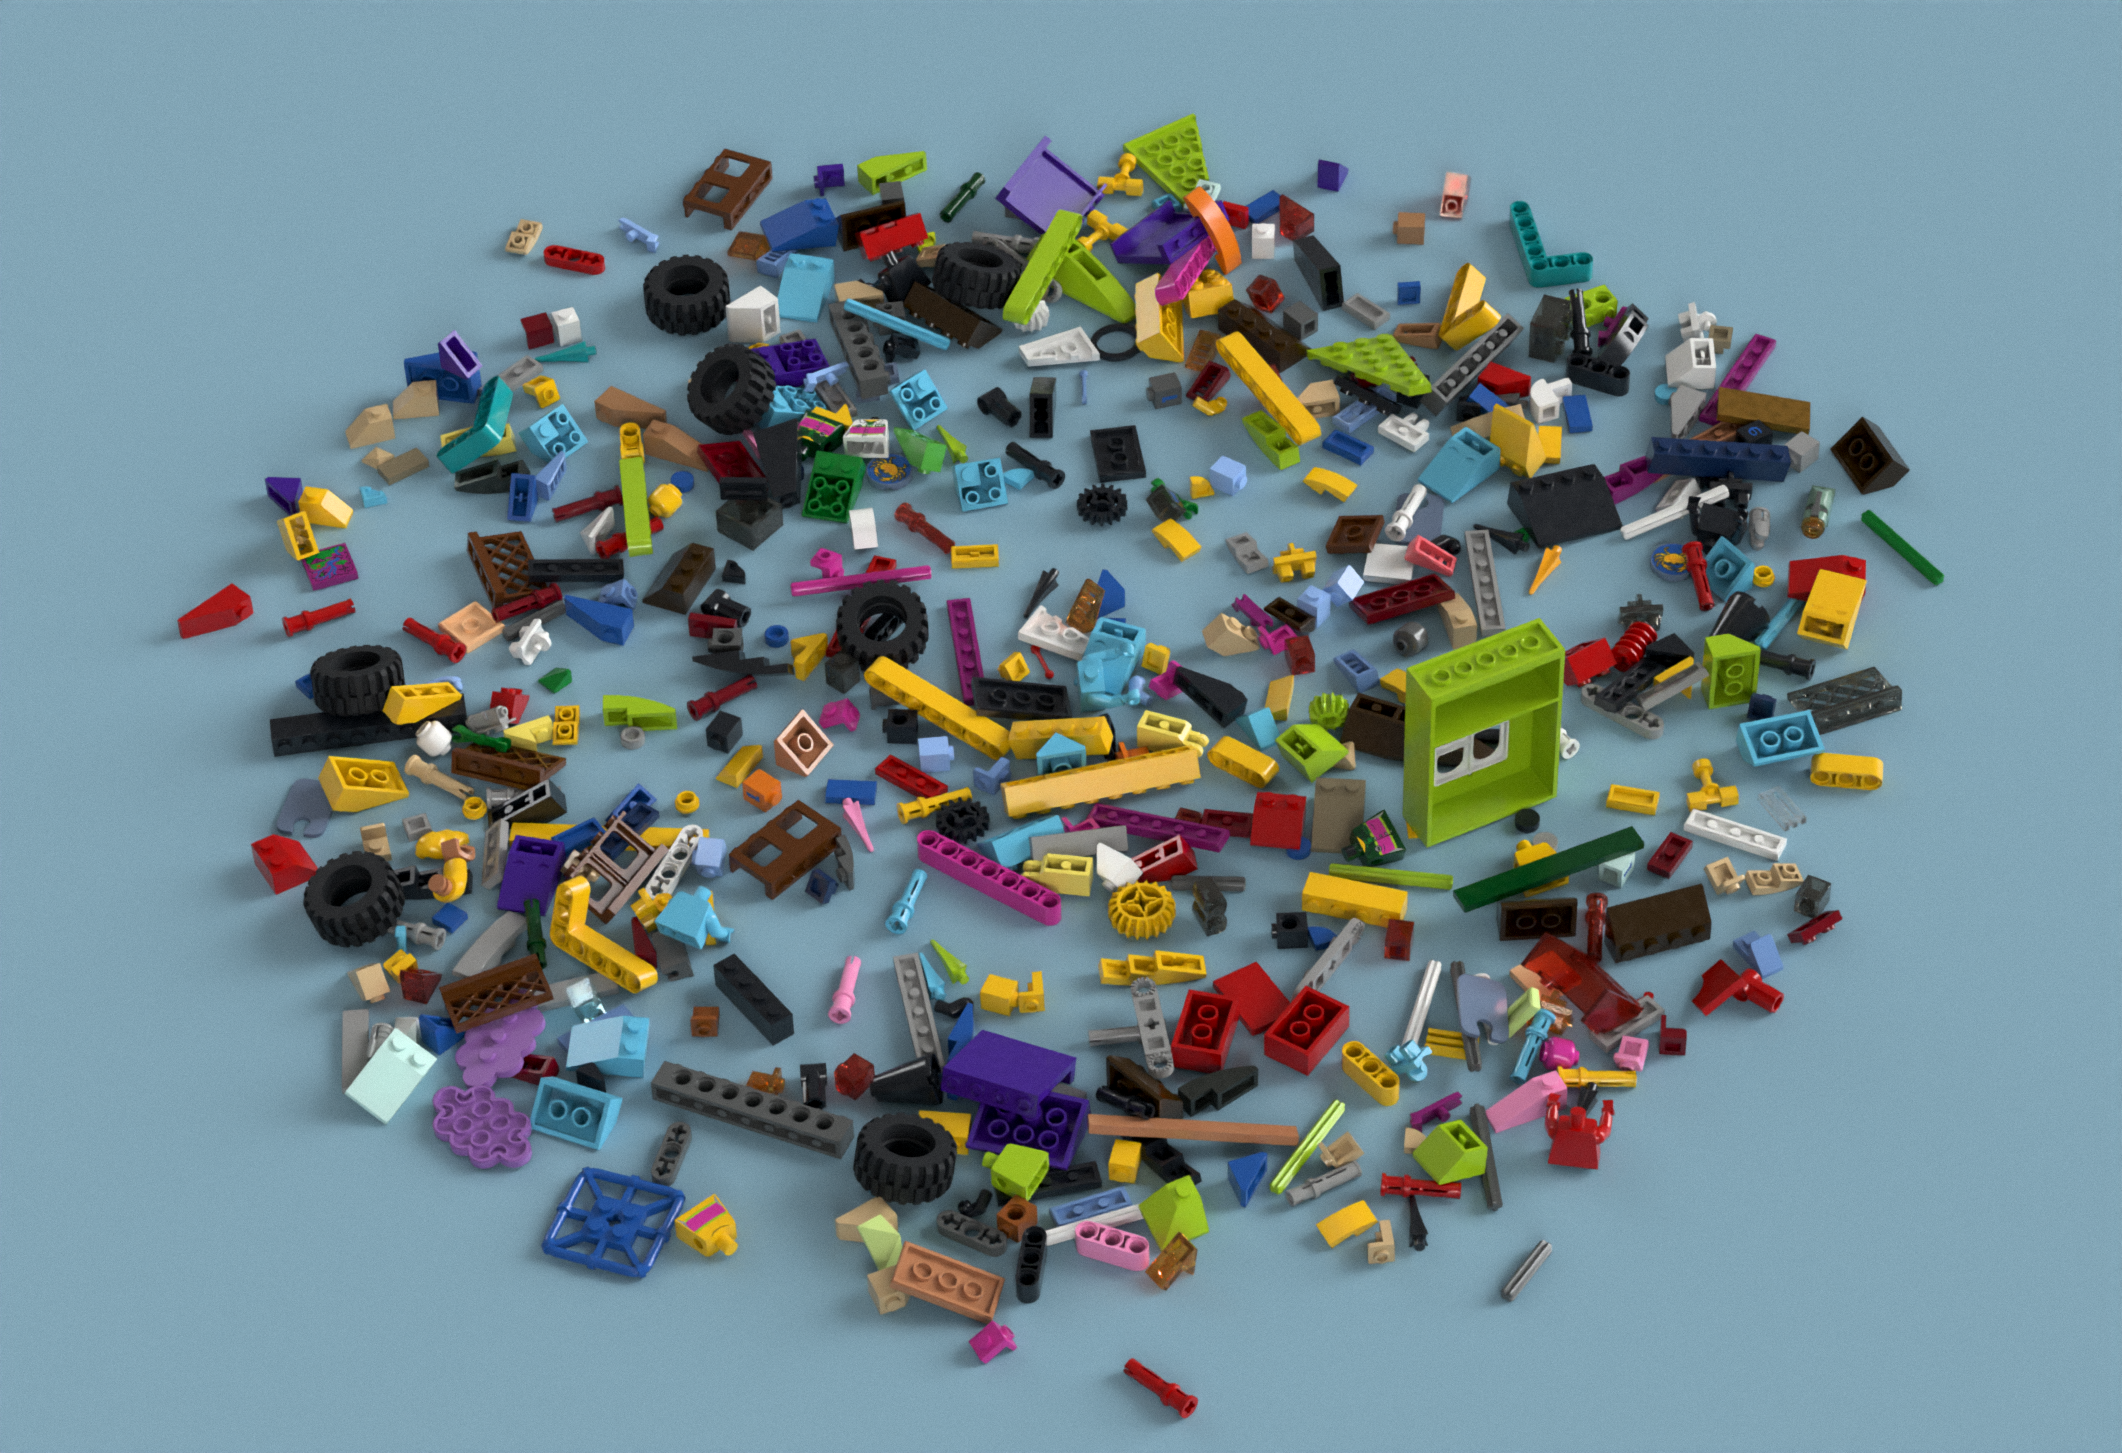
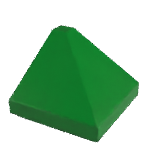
M555 668L540 678L538 683L555 694L572 682L571 670Z

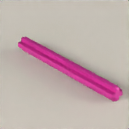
M925 565L793 582L790 587L792 596L796 597L850 590L855 587L863 588V583L870 581L871 584H874L880 579H884V583H890V580L897 581L898 583L931 579L932 573L930 566Z

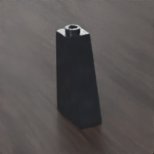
M1314 235L1293 240L1294 260L1321 309L1326 311L1342 307L1344 296L1341 265Z
M797 418L753 432L778 510L791 508L800 503L802 431Z

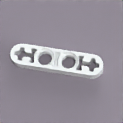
M687 825L679 833L646 885L645 890L652 900L656 897L653 893L659 891L660 884L662 885L661 893H669L671 895L692 862L693 850H697L699 837H703V831L699 826ZM688 837H692L688 846ZM678 852H685L687 854L686 858L681 860L674 858V855ZM668 870L676 873L672 878H664L662 876Z

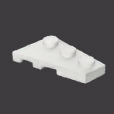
M1081 326L1019 346V354L1028 367L1100 360V353Z
M1042 605L1039 606L1018 632V640L1078 661H1082L1089 641L1087 636L1074 627L1068 628L1062 624V619L1058 616L1052 617L1049 615L1047 609Z

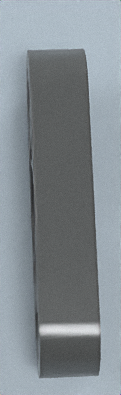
M675 1122L668 1127L651 1168L653 1183L669 1187L675 1182L692 1141L691 1128L687 1123ZM675 1151L678 1153V1155L674 1158H667L664 1156L667 1152ZM665 1167H667V1173L663 1175Z
M945 1210L937 1216V1230L942 1236L991 1257H998L1006 1252L1007 1237L1004 1232L953 1210ZM968 1230H976L979 1232V1234L975 1237H968L965 1235V1233Z

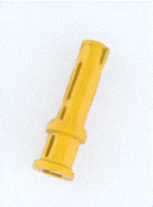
M965 787L927 799L917 797L916 801L905 804L902 802L897 803V814L901 823L906 824L908 820L919 817L922 819L927 818L929 813L941 810L942 804L949 806V800L958 802V798L961 797L963 801L971 798L972 802V794L969 787Z
M1557 1066L1556 1069L1566 1087H1578L1579 1090L1581 1086L1586 1088L1589 1082H1593L1600 1087L1633 1088L1636 1087L1637 1082L1636 1071H1592L1584 1067L1563 1069L1562 1066Z

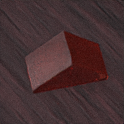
M420 968L400 970L399 975L403 999L427 1004L438 986L442 974Z

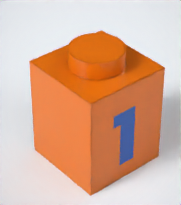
M757 769L742 782L744 800L765 813L773 806H776L782 799L781 782L761 769Z

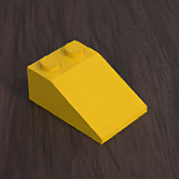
M1496 403L1493 407L1490 442L1500 448V466H1507L1519 477L1523 475L1527 478H1532L1546 460V455L1534 423Z
M328 756L318 777L333 811L358 812L408 798L409 792L395 763L391 761Z

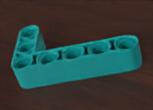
M1524 201L1511 203L1509 226L1528 283L1531 286L1543 288L1583 283L1591 280L1593 273V256L1591 254L1578 252L1547 256L1529 204Z
M498 375L488 380L483 387L473 427L443 446L436 454V457L452 474L494 448L503 438L513 391Z

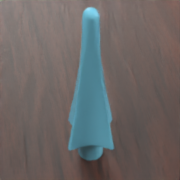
M920 952L918 955L925 976L929 999L935 998L936 1001L939 999L943 1001L945 996H947L944 991L946 983L934 971L924 954Z

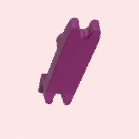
M1623 306L1614 319L1610 317L1605 318L1603 326L1608 329L1598 332V347L1604 345L1608 336L1615 331L1627 307Z
M1243 594L1241 600L1236 597L1234 603L1231 604L1236 612L1241 611L1250 619L1251 626L1259 627L1262 625L1265 629L1266 625L1273 627L1272 618L1246 594Z
M1457 1091L1417 1112L1411 1113V1128L1422 1133V1125L1437 1117L1441 1122H1446L1451 1116L1449 1111L1462 1104L1460 1101L1462 1095Z

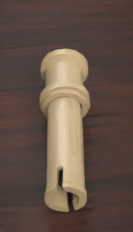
M412 755L406 762L405 773L409 776L414 775L420 778L424 784H434L462 799L464 802L470 798L464 792L471 795L474 794L472 787L440 772L435 764H428L422 761L418 755Z

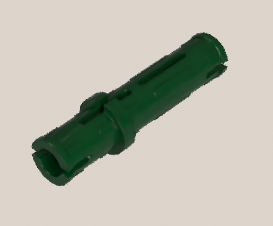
M975 172L969 181L961 185L960 191L939 213L941 215L940 218L944 222H951L966 203L977 195V190L986 182L984 175Z
M527 899L523 903L528 932L527 950L530 951V955L536 953L540 966L544 969L547 967L545 955L547 945L546 940L543 938L540 902L537 899H532L533 908H531L530 899Z

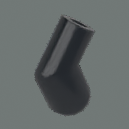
M1440 535L1430 541L1441 549L1449 551L1452 555H1456L1461 551L1460 542L1448 535Z
M965 997L952 1003L939 999L935 1003L934 1011L957 1019L961 1016L967 1003L973 1004V1007L974 1003L970 998Z
M986 1189L981 1190L974 1203H971L969 1200H965V1202L962 1200L958 1204V1211L960 1214L970 1218L984 1214L993 1197L992 1192Z

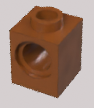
M1015 1194L996 1214L997 1229L1004 1232L1007 1239L1010 1238L1019 1243L1022 1240L1024 1231L1031 1226H1036L1038 1223L1037 1206Z

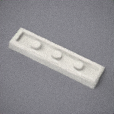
M1694 808L1684 824V831L1775 861H1778L1787 843V838Z

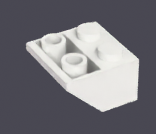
M761 285L726 306L728 337L731 342L764 343L781 333L778 298Z
M1690 338L1665 355L1668 388L1676 387L1678 389L1680 385H1684L1692 389H1714L1716 361L1713 338Z

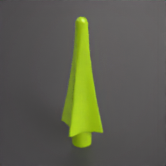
M937 425L936 429L947 445L953 463H956L958 460L960 463H966L968 461L965 453L967 446L950 435L941 425Z
M934 939L930 940V944L941 959L952 984L957 981L962 985L966 984L969 981V977L965 972L967 965L946 951Z

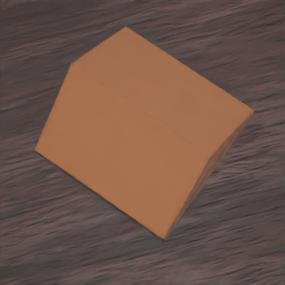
M803 709L796 714L774 740L777 766L807 777L834 745Z

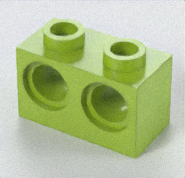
M1605 284L1583 291L1586 327L1604 322L1606 317H1616L1618 300ZM1570 296L1565 297L1564 316L1572 324Z

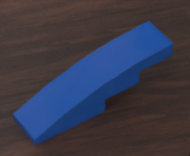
M967 1003L948 1037L949 1057L947 1063L974 1038L973 1004ZM947 1092L948 1099L958 1100V1095Z

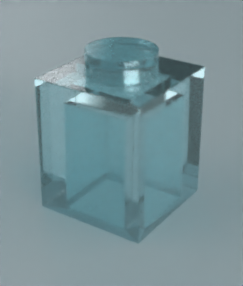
M588 977L566 989L572 1009L582 1023H587L606 1013L600 994Z

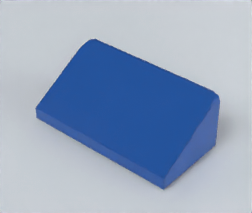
M638 783L605 821L607 822L613 815L618 817L623 811L627 814L640 801L651 807L657 799Z

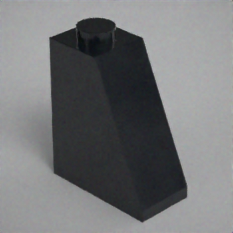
M1033 377L1030 389V438H1053L1056 409V377Z

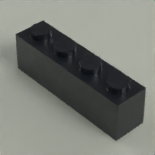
M735 953L713 965L715 985L773 1046L794 1034L793 1014Z

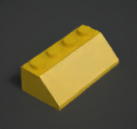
M1156 273L1135 284V329L1137 331L1135 342L1138 349L1144 351L1149 358L1181 363L1184 361L1182 300L1164 306L1158 303L1155 297V287L1162 276Z

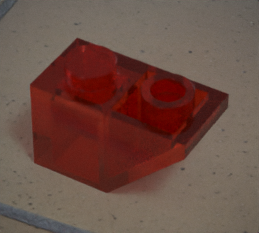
M1446 172L1440 216L1462 219L1471 183L1469 175Z

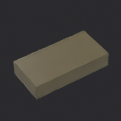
M416 447L378 465L377 471L390 486L429 467V461Z

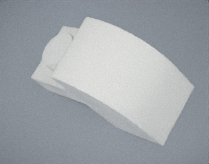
M1569 378L1549 384L1544 379H1540L1533 384L1530 391V413L1538 424L1559 418V406L1562 403V397L1572 396V382Z
M873 508L849 510V526L852 533L853 548L856 550L878 547Z

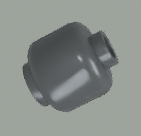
M1407 622L1393 634L1395 649L1406 657L1416 655L1428 644L1426 629L1416 622Z

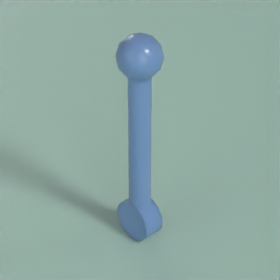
M1083 369L1079 372L1082 381V404H1087L1086 377L1088 372Z

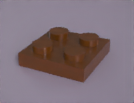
M1383 515L1339 516L1325 546L1327 553H1371L1385 523Z

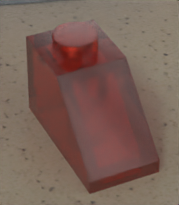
M1283 194L1279 196L1280 234L1293 241L1304 238L1314 232V213Z

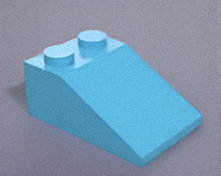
M790 253L784 267L777 297L779 318L818 322L835 281L834 259Z
M619 1016L573 1025L566 1071H576V1069L593 1062L601 1074L643 1078L649 1039V1018Z

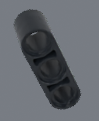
M1580 353L1570 354L1566 361V378H1569L1573 384L1618 397L1626 395L1629 391L1630 371L1624 366Z
M1031 1226L1024 1231L1016 1269V1297L1019 1301L1026 1304L1033 1303L1039 1299L1046 1265L1047 1233L1039 1226Z

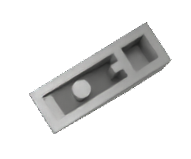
M1680 385L1678 390L1670 395L1668 405L1671 406V438H1686L1699 420V415L1705 407L1706 393Z

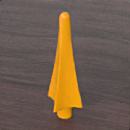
M1554 545L1551 550L1546 547L1537 575L1529 589L1530 595L1534 594L1540 584L1561 563L1559 556L1562 548L1560 546Z

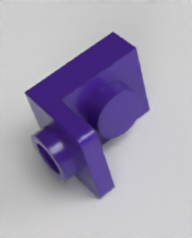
M843 163L817 166V175H814L813 179L815 189L819 188L820 196H824V188L845 186Z

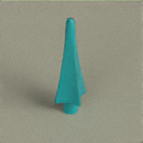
M583 341L571 347L536 357L534 360L538 362H589L588 356L597 355L596 346L587 347L586 341Z

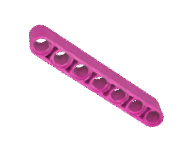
M1210 236L1206 237L1170 265L1155 287V297L1161 306L1184 299L1217 250Z
M925 830L918 834V858L923 863L1044 925L1053 926L1061 921V898L1055 892L935 831Z

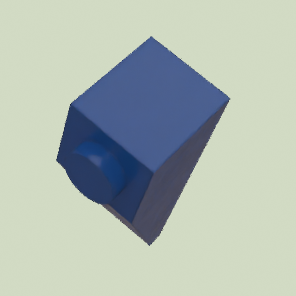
M565 595L564 597L567 616L601 641L624 646L634 628L632 609Z

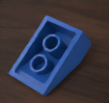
M826 198L804 200L760 221V226L772 252L836 246L839 224Z
M472 351V353H473V354L476 356V358L478 359V354H477V352ZM439 352L404 360L407 387L412 382L436 380L439 400L475 404L478 396L477 389L482 386L480 369L465 380L441 368Z

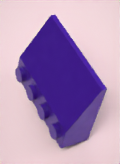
M1050 1092L1039 1103L1037 1119L980 1102L966 1148L982 1152L989 1151L1000 1155L1005 1146L1010 1143L1048 1152L1049 1167L1067 1171L1087 1130V1115L1091 1114L1089 1100Z

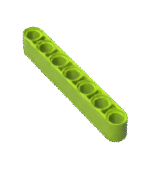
M1058 210L1008 298L1003 310V320L1021 325L1028 324L1080 231L1082 225L1081 214Z
M641 456L620 459L619 465L629 557L653 554L643 458Z

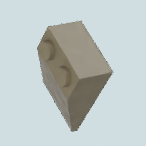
M1316 777L1311 852L1342 853V848L1351 845L1349 840L1351 831L1364 822L1366 780Z

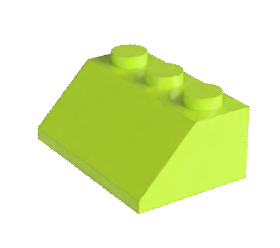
M1731 634L1705 637L1703 666L1706 668L1709 676L1701 680V692L1708 709L1750 703L1751 695L1757 693L1761 652L1759 646Z

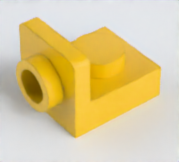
M540 375L522 384L526 394L536 397L540 408H545L560 400V395L553 378Z
M400 949L383 963V968L400 984L418 968L417 960L411 953L407 955Z
M1042 971L1032 972V982L1027 983L1028 992L1018 993L1020 1013L1045 1011Z

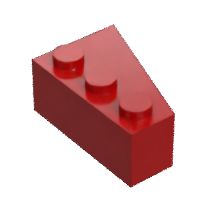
M918 212L855 233L862 258L869 259L870 262L881 259V255L889 250L896 254L903 251L902 247L911 245L914 248L923 245V240L928 239L921 213Z

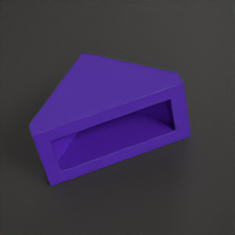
M1319 159L1317 188L1339 192L1349 168L1340 163Z
M455 330L438 343L441 368L467 380L482 367V364Z
M265 478L267 496L289 516L299 513L298 501L303 493L301 478Z

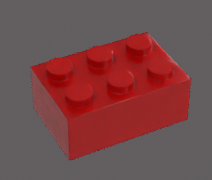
M1305 986L1264 1034V1055L1309 1076L1349 1028L1350 1006Z
M1188 990L1171 1043L1174 1067L1205 1073H1213L1224 1069L1239 1020V998Z

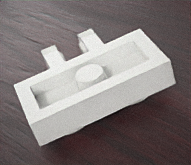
M1410 413L1404 419L1392 414L1378 426V433L1416 452L1429 441V433L1426 430L1430 423L1424 418L1416 424L1418 415L1415 413Z

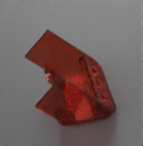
M1547 932L1544 933L1521 963L1524 968L1541 977L1539 982L1549 990L1555 988L1561 991L1585 1014L1580 1021L1597 1035L1600 1032L1607 1034L1633 1020L1644 1009L1631 994L1591 957Z

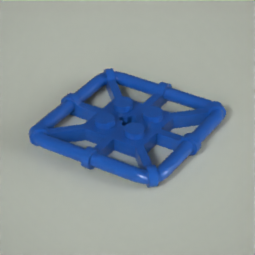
M587 1166L582 1168V1172L575 1178L564 1201L558 1204L556 1208L557 1214L544 1236L541 1248L544 1254L586 1265L591 1270L598 1268L628 1277L644 1278L646 1273L653 1267L664 1243L670 1240L671 1230L675 1224L674 1220L678 1218L686 1197L681 1190L641 1180L636 1175H631L630 1177ZM595 1179L626 1186L627 1189L621 1200L607 1197L602 1194ZM585 1182L596 1199L591 1211L572 1207ZM637 1189L667 1197L646 1206L631 1203ZM670 1209L661 1227L655 1229L643 1226L647 1217ZM566 1218L585 1222L580 1231L555 1240ZM612 1221H618L620 1223L614 1224L613 1227L609 1225V1223ZM637 1236L654 1240L643 1263L639 1261L632 1249ZM582 1242L597 1245L594 1252L590 1255L566 1249ZM607 1248L618 1250L626 1254L632 1266L605 1260L602 1257Z

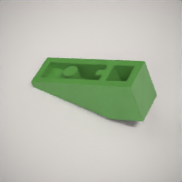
M894 427L893 432L909 464L917 467V471L930 475L931 471H941L947 445L917 431Z

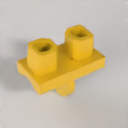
M1288 543L1287 550L1280 551V557L1273 558V574L1278 575L1281 583L1293 580L1292 571L1300 570L1302 578H1313L1317 559L1316 552H1304L1303 548L1295 549L1293 543Z
M642 888L638 891L641 899L630 906L647 932L650 933L657 928L654 921L667 906L669 899L673 897L669 893L657 894L654 900H652L645 888Z

